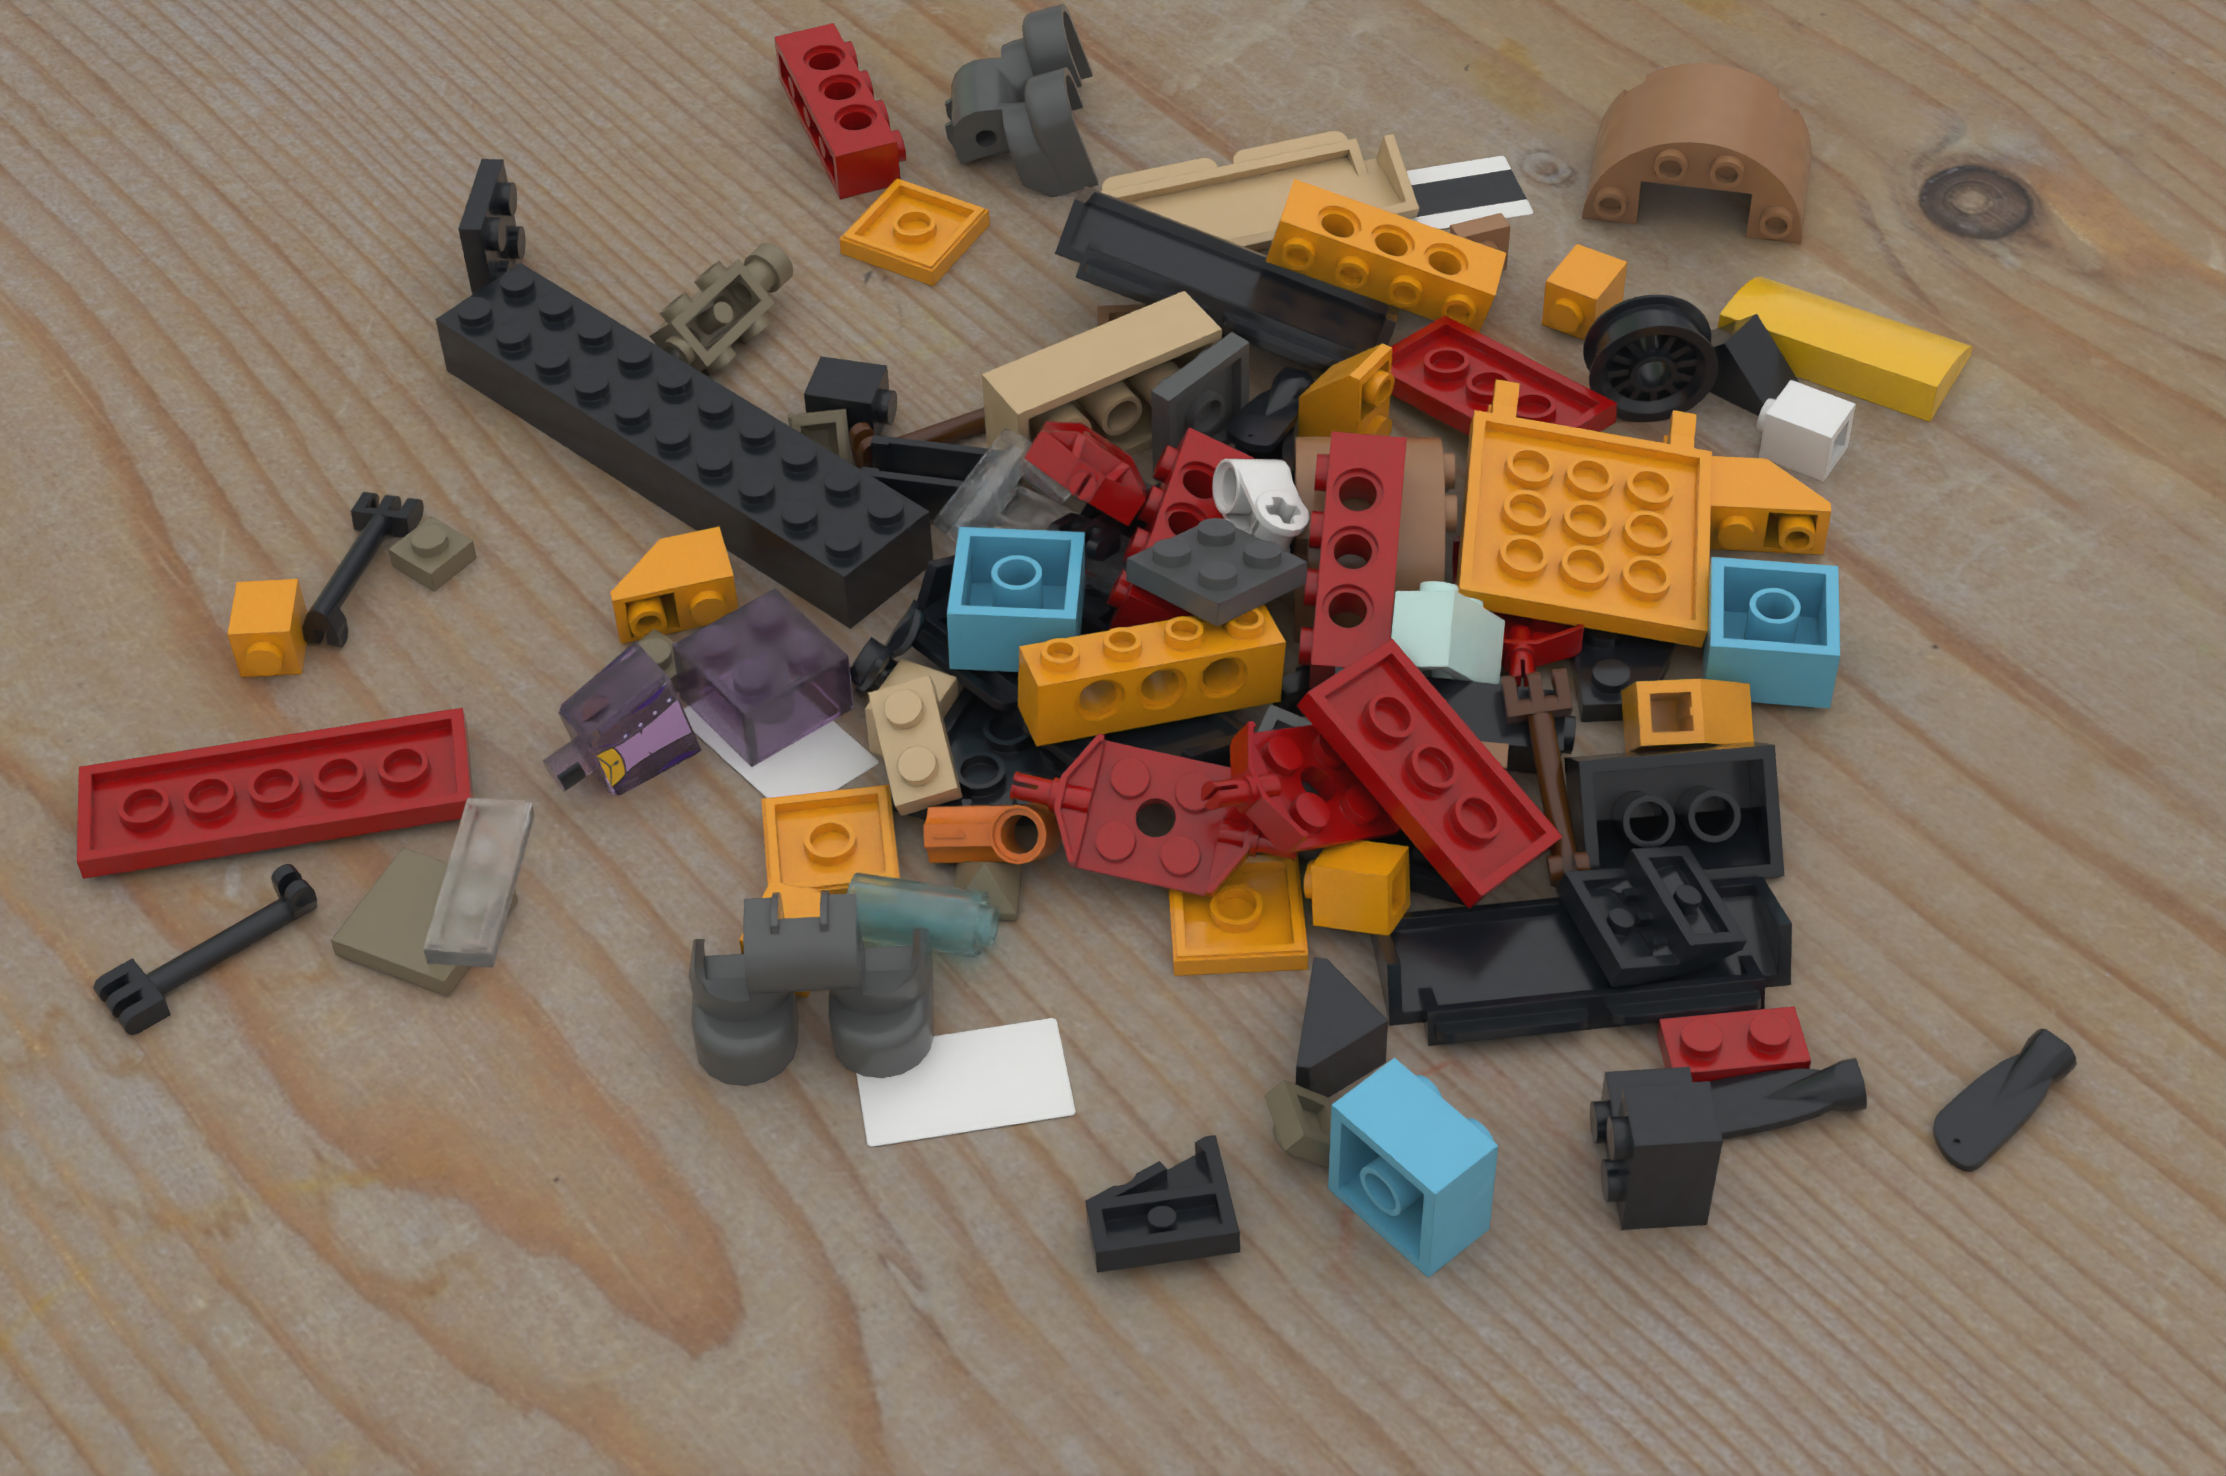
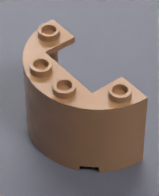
M1688 63L1670 66L1647 74L1645 82L1634 87L1629 92L1624 89L1614 99L1603 116L1598 131L1582 218L1636 225L1641 181L1752 194L1746 238L1801 244L1812 158L1811 139L1806 123L1797 108L1792 110L1778 96L1779 89L1763 78L1739 68L1713 63Z
M1330 436L1295 437L1294 485L1310 517L1304 532L1295 536V556L1307 561V568L1319 569L1321 549L1309 548L1312 510H1325L1326 492L1314 491L1317 454H1330ZM1406 437L1394 602L1396 591H1419L1420 583L1427 581L1445 582V532H1456L1457 495H1445V492H1449V489H1454L1455 453H1443L1441 437ZM1358 497L1349 498L1342 503L1346 508L1353 511H1363L1372 506L1367 500ZM1353 554L1344 555L1337 560L1341 566L1348 569H1358L1367 564L1362 557ZM1305 585L1294 589V643H1300L1301 626L1314 627L1316 607L1304 606ZM1341 612L1331 618L1336 625L1344 628H1352L1363 622L1359 616L1351 612Z

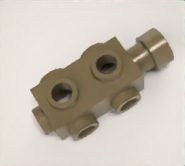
M762 243L746 257L744 264L738 259L728 267H725L720 260L695 279L694 283L700 289L691 298L686 292L682 293L659 313L665 322L649 337L658 347L699 372L706 369L710 375L715 374L737 355L730 346L739 337L744 343H747L770 324L764 313L775 302L767 292H776L792 277L793 266L789 257L778 246L771 243Z

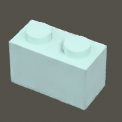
M1427 581L1420 583L1419 591L1395 592L1391 638L1424 676L1491 684L1500 683L1505 620L1483 608V601L1460 594L1458 592L1459 587L1455 584Z

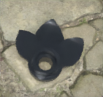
M914 599L886 643L883 645L871 637L846 673L844 679L856 686L854 693L860 697L869 688L874 691L879 690L898 663L893 658L906 653L921 633L926 621V613L918 609L919 602Z

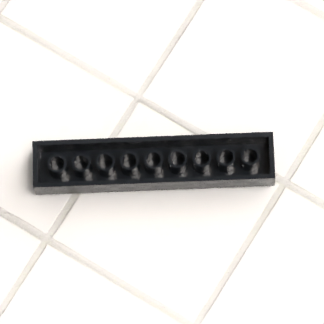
M522 263L505 272L435 319L446 369L449 373L696 531L720 527L727 551L849 629L925 571L928 561L933 560L928 510Z

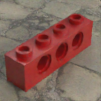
M834 23L774 37L779 80L839 199L885 189L897 178L901 179L899 162L906 161L903 138L898 129L891 131L888 112L883 100L875 101L872 82L867 70L859 71L857 55L852 42L843 41Z
M1190 427L1177 449L1167 444L1152 475V478L1161 482L1158 488L1152 485L1138 513L1137 519L1146 522L1145 528H1136L1124 552L1122 561L1127 563L1128 557L1152 547L1157 541L1172 538L1194 528L1203 520L1215 517L1224 519L1222 513L1217 509L1213 498L1212 485L1216 467L1223 459H1254V457ZM1123 569L1119 573L1107 600V604L1116 608L1108 631L1117 627H1131L1170 620L1175 617L1194 616L1188 611L1126 581V571Z
M1331 432L1330 454H1317L1314 491L1326 492L1324 511L1312 510L1309 548L1321 549L1319 569L1307 568L1304 592V606L1316 607L1314 627L1301 626L1298 665H1310L1309 688H1314L1332 677L1335 667L1346 668L1391 639L1406 437ZM1358 497L1367 500L1372 506L1363 511H1353L1346 508L1342 503L1349 498ZM1353 554L1362 557L1367 564L1358 569H1348L1341 566L1337 560L1344 555ZM1341 612H1351L1359 616L1363 622L1352 628H1344L1336 625L1331 618Z

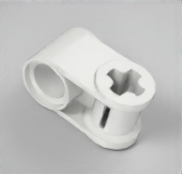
M1223 459L1217 465L1213 476V498L1223 518L1232 522L1236 528L1261 540L1274 542L1282 550L1290 553L1289 546L1294 536L1304 532L1310 517L1293 483L1291 471L1287 463L1275 459Z

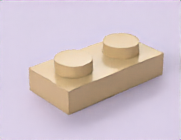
M930 674L869 692L868 695L895 807L900 816L963 798L936 687Z

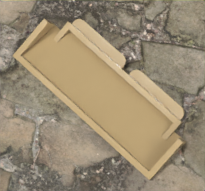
M1329 131L1240 150L1234 155L1232 164L1218 167L1216 162L1210 158H1199L1112 176L1103 182L1100 191L1253 251L1270 248L1294 179L1405 218L1417 217L1419 206L1394 134L1383 136L1377 157L1368 160L1363 159L1356 138L1348 140L1342 132Z

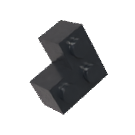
M1690 1067L1605 1072L1601 1101H1591L1590 1127L1594 1144L1605 1143L1608 1159H1602L1601 1161L1602 1192L1606 1203L1616 1202L1621 1230L1707 1225L1723 1143L1710 1081L1693 1082Z

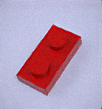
M1795 1006L1659 1019L1657 1039L1665 1068L1690 1067L1693 1082H1711L1722 1078L1773 1070L1810 1069L1811 1058Z

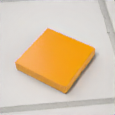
M897 178L839 238L840 252L851 258L934 287L990 225L989 210Z
M890 785L761 799L768 885L773 880L796 887H811L820 893L822 890H829L830 895L856 893L857 902L902 897Z
M1298 853L1295 861L1269 854H1256V858L1249 856L1213 898L1168 889L1174 976L1308 970V947Z

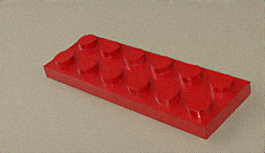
M463 707L80 766L78 773L77 864L81 875L85 879L475 817L468 730Z

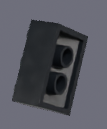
M1755 741L1564 758L1567 797L1577 852L1587 851L1590 870L1622 868L1631 849L1688 845L1710 882L1785 876L1775 745Z

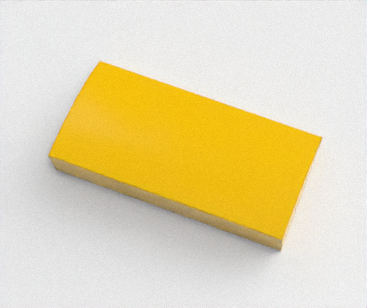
M1761 276L1749 280L1737 291L1719 314L1718 328L1757 314L1796 377L1928 422L1934 417L1970 358L1973 349L1971 345Z

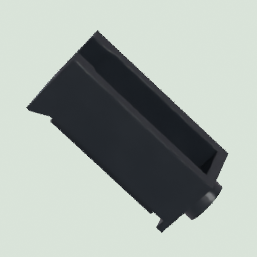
M873 435L871 440L873 468L862 467L861 470L928 510L930 520L1004 529L1009 511L1018 512L1022 497V478L1013 476L1012 451Z

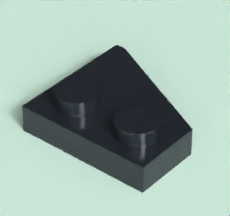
M1584 627L1582 650L1576 656L1570 657L1581 722L1623 721L1621 691L1636 681L1663 680L1669 669L1671 655L1677 643Z
M1216 1135L1205 1136L1196 1141L1195 1155L1167 1170L1159 1161L1136 1173V1176L1130 1182L1120 1186H1112L1085 1201L1087 1224L1097 1273L1240 1252V1231Z

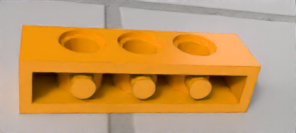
M1294 179L1265 262L1434 321L1446 315L1480 332L1496 295L1506 253Z
M1265 604L1218 627L1195 615L1181 616L1160 622L1131 627H1117L1109 631L1069 638H1055L1046 642L1019 646L1018 708L1036 746L1096 736L1098 734L1113 733L1281 702L1286 641Z

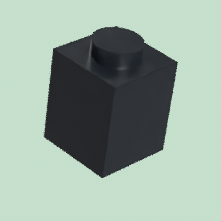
M820 356L804 392L806 413L846 409L848 433L855 424L866 422L870 425L875 435H881L884 425H891L895 419L897 393L894 390H889L887 365Z

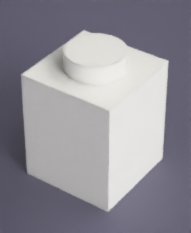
M1790 380L1776 400L1772 398L1767 399L1758 416L1756 430L1762 433L1759 458H1766L1775 464L1824 482L1848 448L1856 404Z

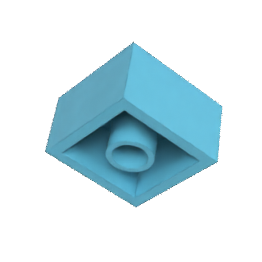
M959 527L947 608L949 669L1018 672L1019 646L1046 642L1055 638H1069L1081 635L1085 595V532Z
M1712 557L1709 571L1708 632L1703 642V679L1750 683L1752 703L1830 708L1840 660L1838 566Z
M1393 1058L1332 1104L1328 1189L1428 1278L1490 1229L1498 1145L1494 1142L1493 1137L1484 1125L1473 1118H1465L1445 1101L1437 1087L1423 1075L1413 1074L1396 1058Z

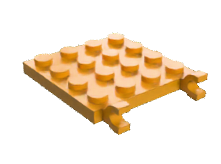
M1496 379L1492 405L1489 404L1487 412L1475 410L1470 425L1456 585L1459 587L1458 592L1465 597L1483 601V608L1492 612L1573 626L1584 624L1585 628L1702 648L1708 632L1712 451L1694 448L1696 414L1673 410L1670 417L1669 436L1664 435L1662 443L1517 418L1520 383Z

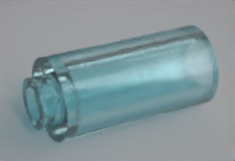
M856 872L851 879L847 894L856 893L863 941L895 946H913V928H929L932 951L973 958L979 957L983 946L992 947L995 943L999 926V908L990 906L988 892Z

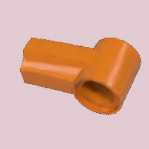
M1036 803L1020 805L930 806L927 810L926 821L923 824L924 848L927 851L929 863H963L964 861L1024 864L1047 859L1056 852L1062 841L1055 813H1050L1048 806ZM1022 816H1027L1033 820L1038 830L1037 843L1030 851L1020 847L1015 839V825Z

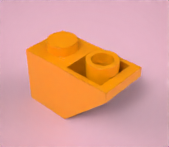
M1382 343L1332 365L1299 397L1298 437H1331V432L1390 436L1392 431V420L1389 419L1390 395L1395 383V378L1391 374L1392 347Z
M1712 456L1710 549L1824 554L1831 517V503L1766 458Z
M720 527L659 539L610 592L620 644L641 640L653 629L666 635L740 619L734 575Z
M1710 679L1636 681L1621 691L1625 752L1754 742L1750 683Z

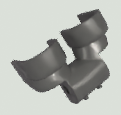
M1063 3L1027 14L1022 24L1023 38L1002 45L1001 58L973 60L963 65L954 75L951 84V98L945 101L947 116L951 120L945 124L947 139L953 145L960 164L1002 152L1011 153L1023 186L1050 197L1079 191L1085 186L1090 188L1099 185L1098 178L1072 113L1073 110L1083 108V101L1077 88L1082 87V79L1093 77V72L1070 13Z
M822 890L820 917L785 918L780 892H773L771 898L744 899V954L705 956V939L693 940L689 981L693 993L691 1024L698 1060L709 1076L725 1084L748 1086L766 1082L782 1073L794 1059L798 1044L799 1022L795 992L829 990V1023L835 1055L846 1069L854 1073L875 1078L901 1075L919 1065L931 1049L934 1037V988L929 928H913V946L865 948L861 936L856 893L830 895L829 890Z

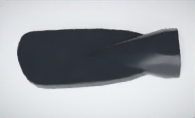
M1290 367L1282 368L1273 378L1271 389L1259 394L1247 403L1228 423L1227 439L1236 446L1251 452H1272L1298 419L1299 397L1314 383L1312 376L1307 371Z
M2038 1029L2027 1039L2021 1053L2000 1062L1959 1093L1939 1112L1934 1121L1933 1136L1946 1160L1956 1168L1971 1172L1980 1168L2030 1119L2046 1097L2051 1084L2065 1078L2074 1070L2077 1061L2071 1047L2047 1029Z
M1856 1058L1841 1060L1822 1070L1805 1068L1773 1070L1722 1078L1710 1082L1722 1139L1791 1126L1819 1117L1831 1110L1853 1112L1867 1108L1865 1083Z

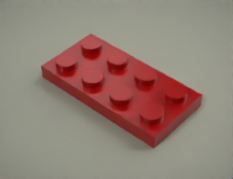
M1446 315L1391 346V374L1395 378L1391 395L1468 436L1474 411L1487 412L1489 404L1492 405L1496 379L1520 383L1517 418L1598 432L1616 423V402Z
M1392 638L1308 691L1296 705L1469 909L1548 852L1563 837Z

